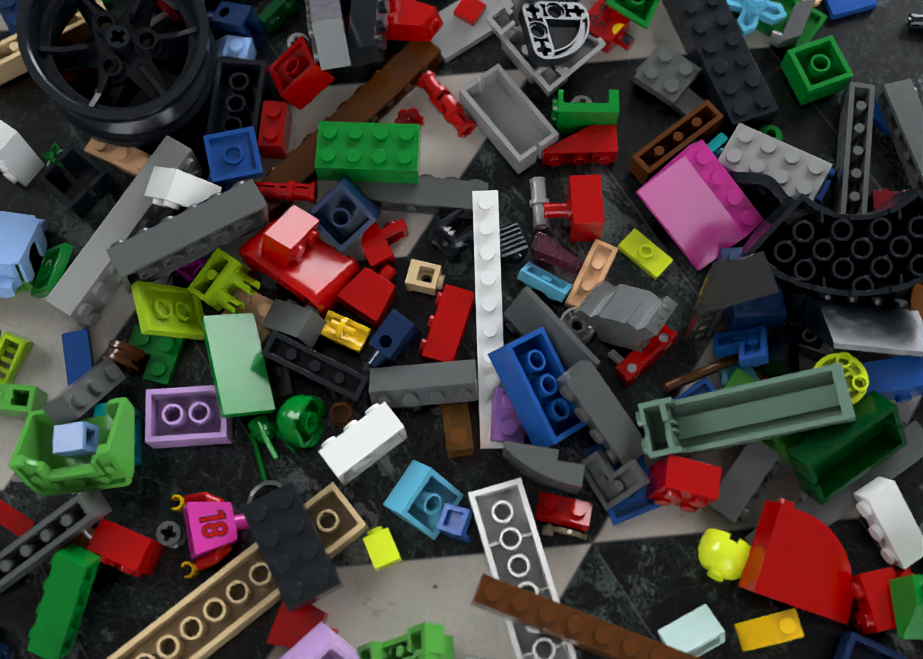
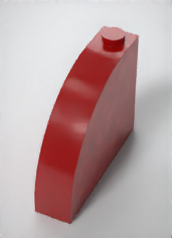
M778 498L777 502L765 500L739 587L848 624L853 601L851 591L853 578L847 554L836 535L816 517L795 509L794 502Z

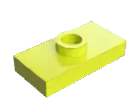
M636 228L618 245L622 253L655 280L673 262L671 257Z

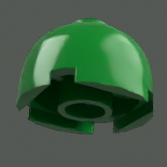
M299 394L287 399L276 415L277 427L280 436L288 444L301 448H312L317 444L325 428L324 424L320 425L322 416H326V408L322 399L311 395Z

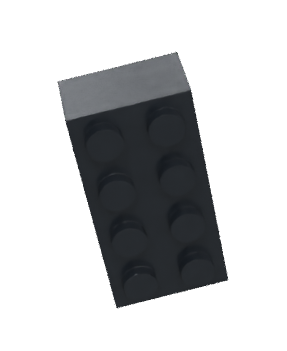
M218 58L206 135L254 126L258 144L263 101H268L271 73L267 61Z
M292 481L240 507L289 612L295 613L345 587L303 498Z

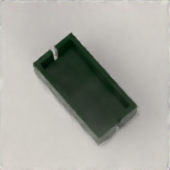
M871 391L856 404L852 405L856 421L819 428L786 451L792 468L795 470L794 473L800 490L821 506L908 444L903 426L900 425L901 419L897 405L875 391Z

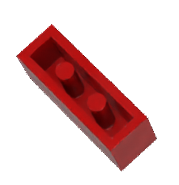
M448 284L445 285L443 292H438L435 306H438L436 314L430 315L427 329L430 330L427 339H422L419 353H422V361L424 363L456 361L475 304V292Z

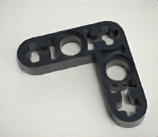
M727 171L745 196L758 197L770 213L788 197L779 183L767 174Z

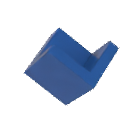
M445 503L436 529L448 537L471 543L472 537L466 534L473 512L466 508Z

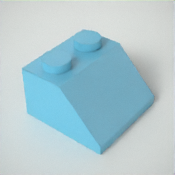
M413 460L383 505L402 520L435 540L440 533L436 528L445 503L457 506L464 495L431 467Z

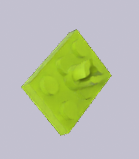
M136 281L131 285L142 334L195 340L205 339L201 324V318L204 316L201 300L190 292L188 288Z

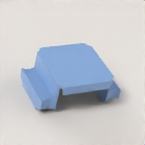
M0 211V298L9 299V297L15 296L16 290L22 285L15 265L18 264L25 282L33 280L35 273L29 260L30 248L35 242L40 256L45 255L47 240L44 232L49 228L46 220L37 219L34 215Z

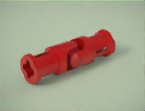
M433 71L424 73L417 80L418 88L426 92L429 96V101L444 116L445 121L448 124L451 123L458 131L457 135L459 138L469 136L476 129V122L471 121L467 117L462 105L456 101L445 85L439 83Z

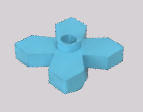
M725 0L730 11L741 13L736 24L742 36L755 32L758 20L775 25L783 22L786 17V12L780 3L769 0Z

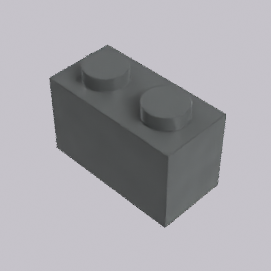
M275 299L261 326L271 334L274 330L312 349L326 321L319 316L320 312L310 305L302 307L290 299H287L286 302Z

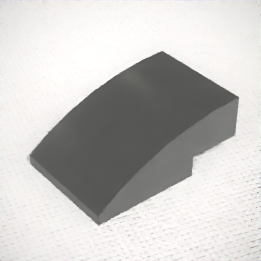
M504 441L502 457L526 477L548 488L576 496L582 487L585 465L558 461V449Z

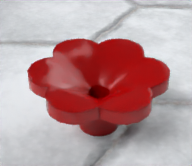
M416 108L399 110L398 117L394 120V124H420V129L425 123L424 117L419 114Z

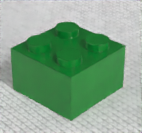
M833 35L788 50L780 65L801 105L844 91L854 76Z

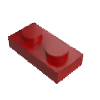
M540 491L534 519L588 531L593 503Z

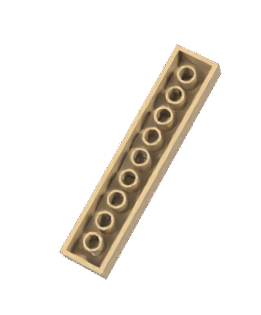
M334 482L305 503L331 559L369 530L366 523ZM257 542L107 659H207L282 599Z

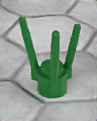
M263 415L248 423V428L251 431L248 436L253 444L260 475L264 482L268 481L258 441L259 443H265L274 460H278V455L270 441L274 436L273 433L294 455L298 451L280 436L275 422H269L267 416Z

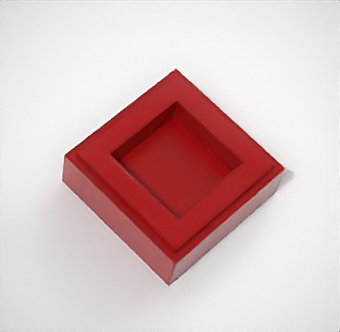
M461 0L454 10V16L475 26L485 12L486 4L479 0Z

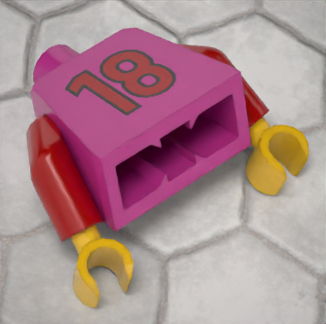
M206 491L189 494L185 498L177 494L171 497L173 501H180L179 506L171 508V510L183 513L190 557L195 559V562L186 561L181 564V568L188 565L192 567L191 573L184 576L185 578L196 577L199 571L218 564L231 552L232 545L238 540L237 531L250 529L244 514L234 515L232 504L224 502L221 497Z

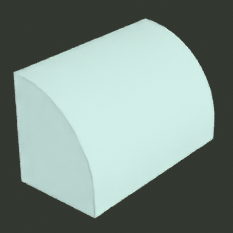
M707 604L700 606L658 630L663 644L696 657L725 642V631Z

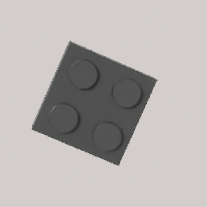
M661 43L634 75L633 82L670 107H673L698 77L702 68L664 43Z

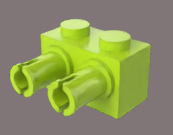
M217 248L190 284L188 290L219 312L224 308L231 314H241L240 311L235 309V306L244 311L245 303L232 296V294L239 287L247 292L248 295H255L257 292L250 285L259 290L260 282L249 276L247 273L250 270L220 248Z

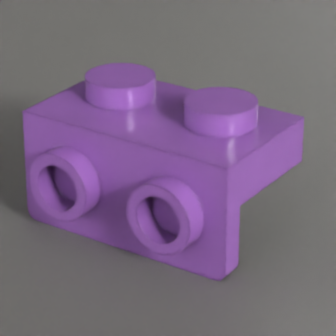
M502 387L494 388L490 441L499 443L510 441L524 444L527 433L505 389Z

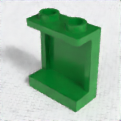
M558 90L557 99L552 101L551 125H555V130L559 135H573L591 125L617 124L619 116V90H609L606 103L564 102L563 90Z

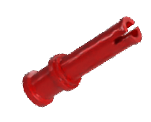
M296 180L288 181V183L254 182L264 198L287 199L290 203H295V201H310L311 204L317 203V182H312L311 184L297 183Z

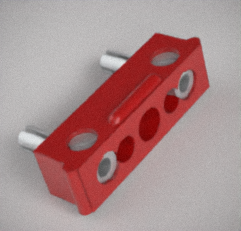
M664 324L657 336L650 338V343L643 348L642 352L633 350L625 359L614 349L608 353V357L617 364L615 375L624 382L626 388L635 383L677 342V331H672Z

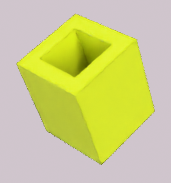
M378 526L367 532L368 536L364 537L363 541L377 572L402 561L388 527L383 529L382 526Z

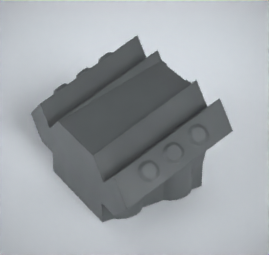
M603 280L595 285L573 314L593 327L599 341L642 352L643 348L650 343V338L657 336L678 303L668 296L659 298L651 291L624 284L614 287L606 280Z

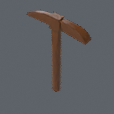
M739 353L730 357H724L665 382L663 388L669 393L739 363ZM754 370L760 381L769 379L768 377Z

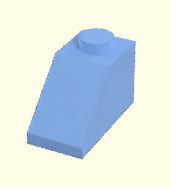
M226 35L215 41L217 58L255 60L256 50L251 38Z

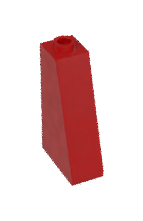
M389 0L390 12L387 13L389 28L386 31V40L430 42L443 26L436 7L415 0ZM350 13L343 20L347 28L349 26Z

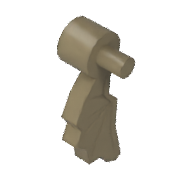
M548 522L543 524L541 534L551 537L555 532L582 540L587 538V535L581 532L554 527L552 523Z

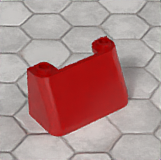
M281 214L246 241L238 252L247 267L254 272L258 270L262 275L265 273L300 298L304 305L316 308L320 312L319 316L325 319L328 310L333 311L339 304L337 294L361 272L358 268L360 264L352 256L347 255L345 257L320 238H317L313 245L309 244L298 260L294 259L288 266L261 251L264 233L284 215Z

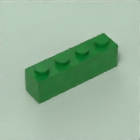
M73 543L62 550L56 551L50 562L52 566L50 575L43 585V590H45L43 599L36 608L37 619L29 632V638L31 639L28 651L44 659H63L72 652L101 556Z

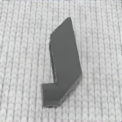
M804 0L796 3L783 33L773 30L768 44L782 48L797 43L816 0Z

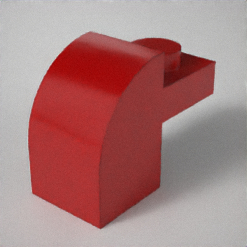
M403 218L398 221H389L382 229L378 227L375 221L364 231L361 241L362 250L369 268L375 273H378L384 264L390 266L396 264L394 254L389 246L409 236L408 228Z

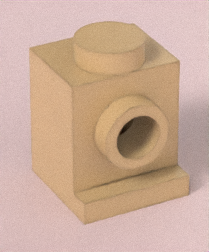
M411 259L405 280L406 291L411 292L413 290L436 296L437 289L442 290L445 282V275H442L441 265ZM428 278L431 280V282L428 283L424 282L423 280Z

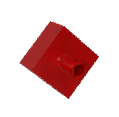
M600 174L569 176L566 202L544 203L543 205L544 219L567 217L570 243L600 240L605 223Z

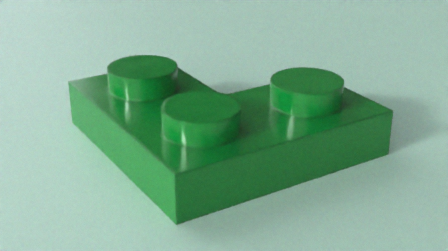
M135 324L128 344L145 351V355L150 356L142 379L147 382L170 387L186 339L142 334L140 325Z

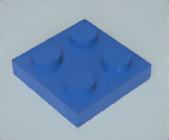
M254 126L203 136L213 184L222 185L264 176Z

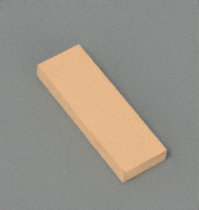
M595 239L565 301V307H579L595 285L605 280L619 248Z

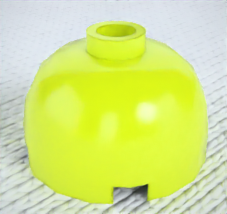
M707 529L704 535H702L698 546V558L701 565L708 571L707 575L719 582H722L723 579L735 580L741 578L751 546L739 539L738 543L730 540L731 534L725 531Z

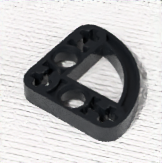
M526 1L518 14L529 57L535 65L540 67L556 66L569 61L579 52L588 36L590 26L587 9L580 3ZM548 11L555 12L559 18L550 16ZM548 27L576 28L575 38L567 46L554 50ZM531 30L538 31L542 37L534 36Z

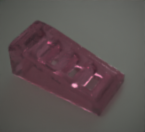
M537 231L531 244L530 257L571 273H577L580 260L547 235Z

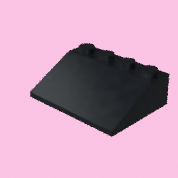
M819 292L818 294L807 293L801 324L832 348L923 357V320L919 312L909 306L908 301L892 299V302H886L884 299L875 296H868L866 300L859 299V296L837 297L832 294Z

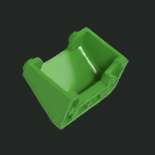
M126 397L109 400L106 404L105 411L108 415L76 419L71 422L84 421L99 426V445L96 454L74 458L53 453L52 438L54 436V426L56 425L44 410L30 411L8 467L31 490L45 496L84 492L97 487L100 490L127 486L131 483L134 475L135 409Z

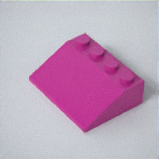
M703 140L685 148L636 191L637 195L697 271L716 259L720 249L731 248L764 221Z

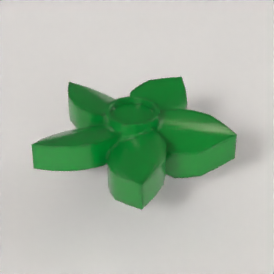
M54 143L51 146V152L41 154L46 160H49L46 168L54 162L58 167L65 169L57 159L65 149H61L58 144Z

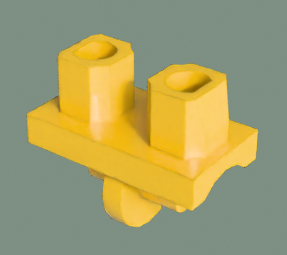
M328 310L324 319L326 324L320 336L360 353L371 329Z

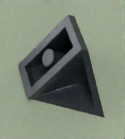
M797 325L768 337L769 363L751 368L769 379L799 372Z

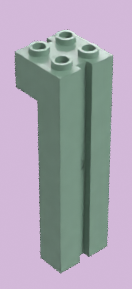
M841 363L677 400L666 397L638 404L639 411L636 412L638 427H643L646 435L645 438L641 439L644 454H649V458L657 462L669 454L685 457L856 421Z

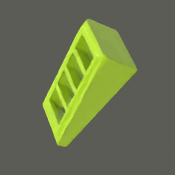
M3 332L0 339V364L3 361L10 364V367L8 369L0 365V372L6 374L5 379L0 377V384H12L34 344L33 341L12 332ZM13 342L19 345L18 349L11 346ZM7 352L14 354V358L6 356Z

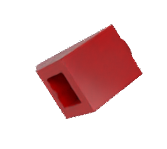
M616 124L591 125L551 145L542 152V164L559 166L572 163L573 165L581 166L586 163L607 165L615 162L618 153Z

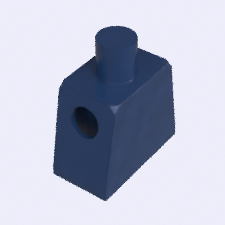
M222 1L216 11L209 10L207 13L209 24L215 27L221 38L226 35L251 38L257 53L267 33L252 6Z
M392 309L369 342L375 348V351L366 362L374 368H381L387 359L396 363L421 334V331L403 315ZM392 341V344L386 348L387 344Z

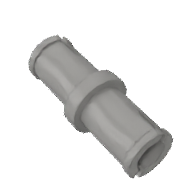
M533 177L529 180L532 198L529 204L533 210V228L546 229L549 227L548 218L544 219L543 210L544 203H549V199L546 198V180L544 177Z

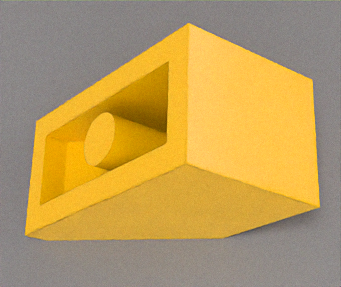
M795 608L734 624L742 652L804 637Z

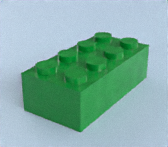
M319 121L315 170L318 180L341 181L347 175L353 182L419 184L421 155L420 124Z

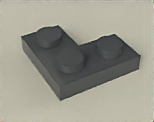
M602 449L579 463L585 465L584 476L606 511L612 509L650 483L636 458L615 471Z

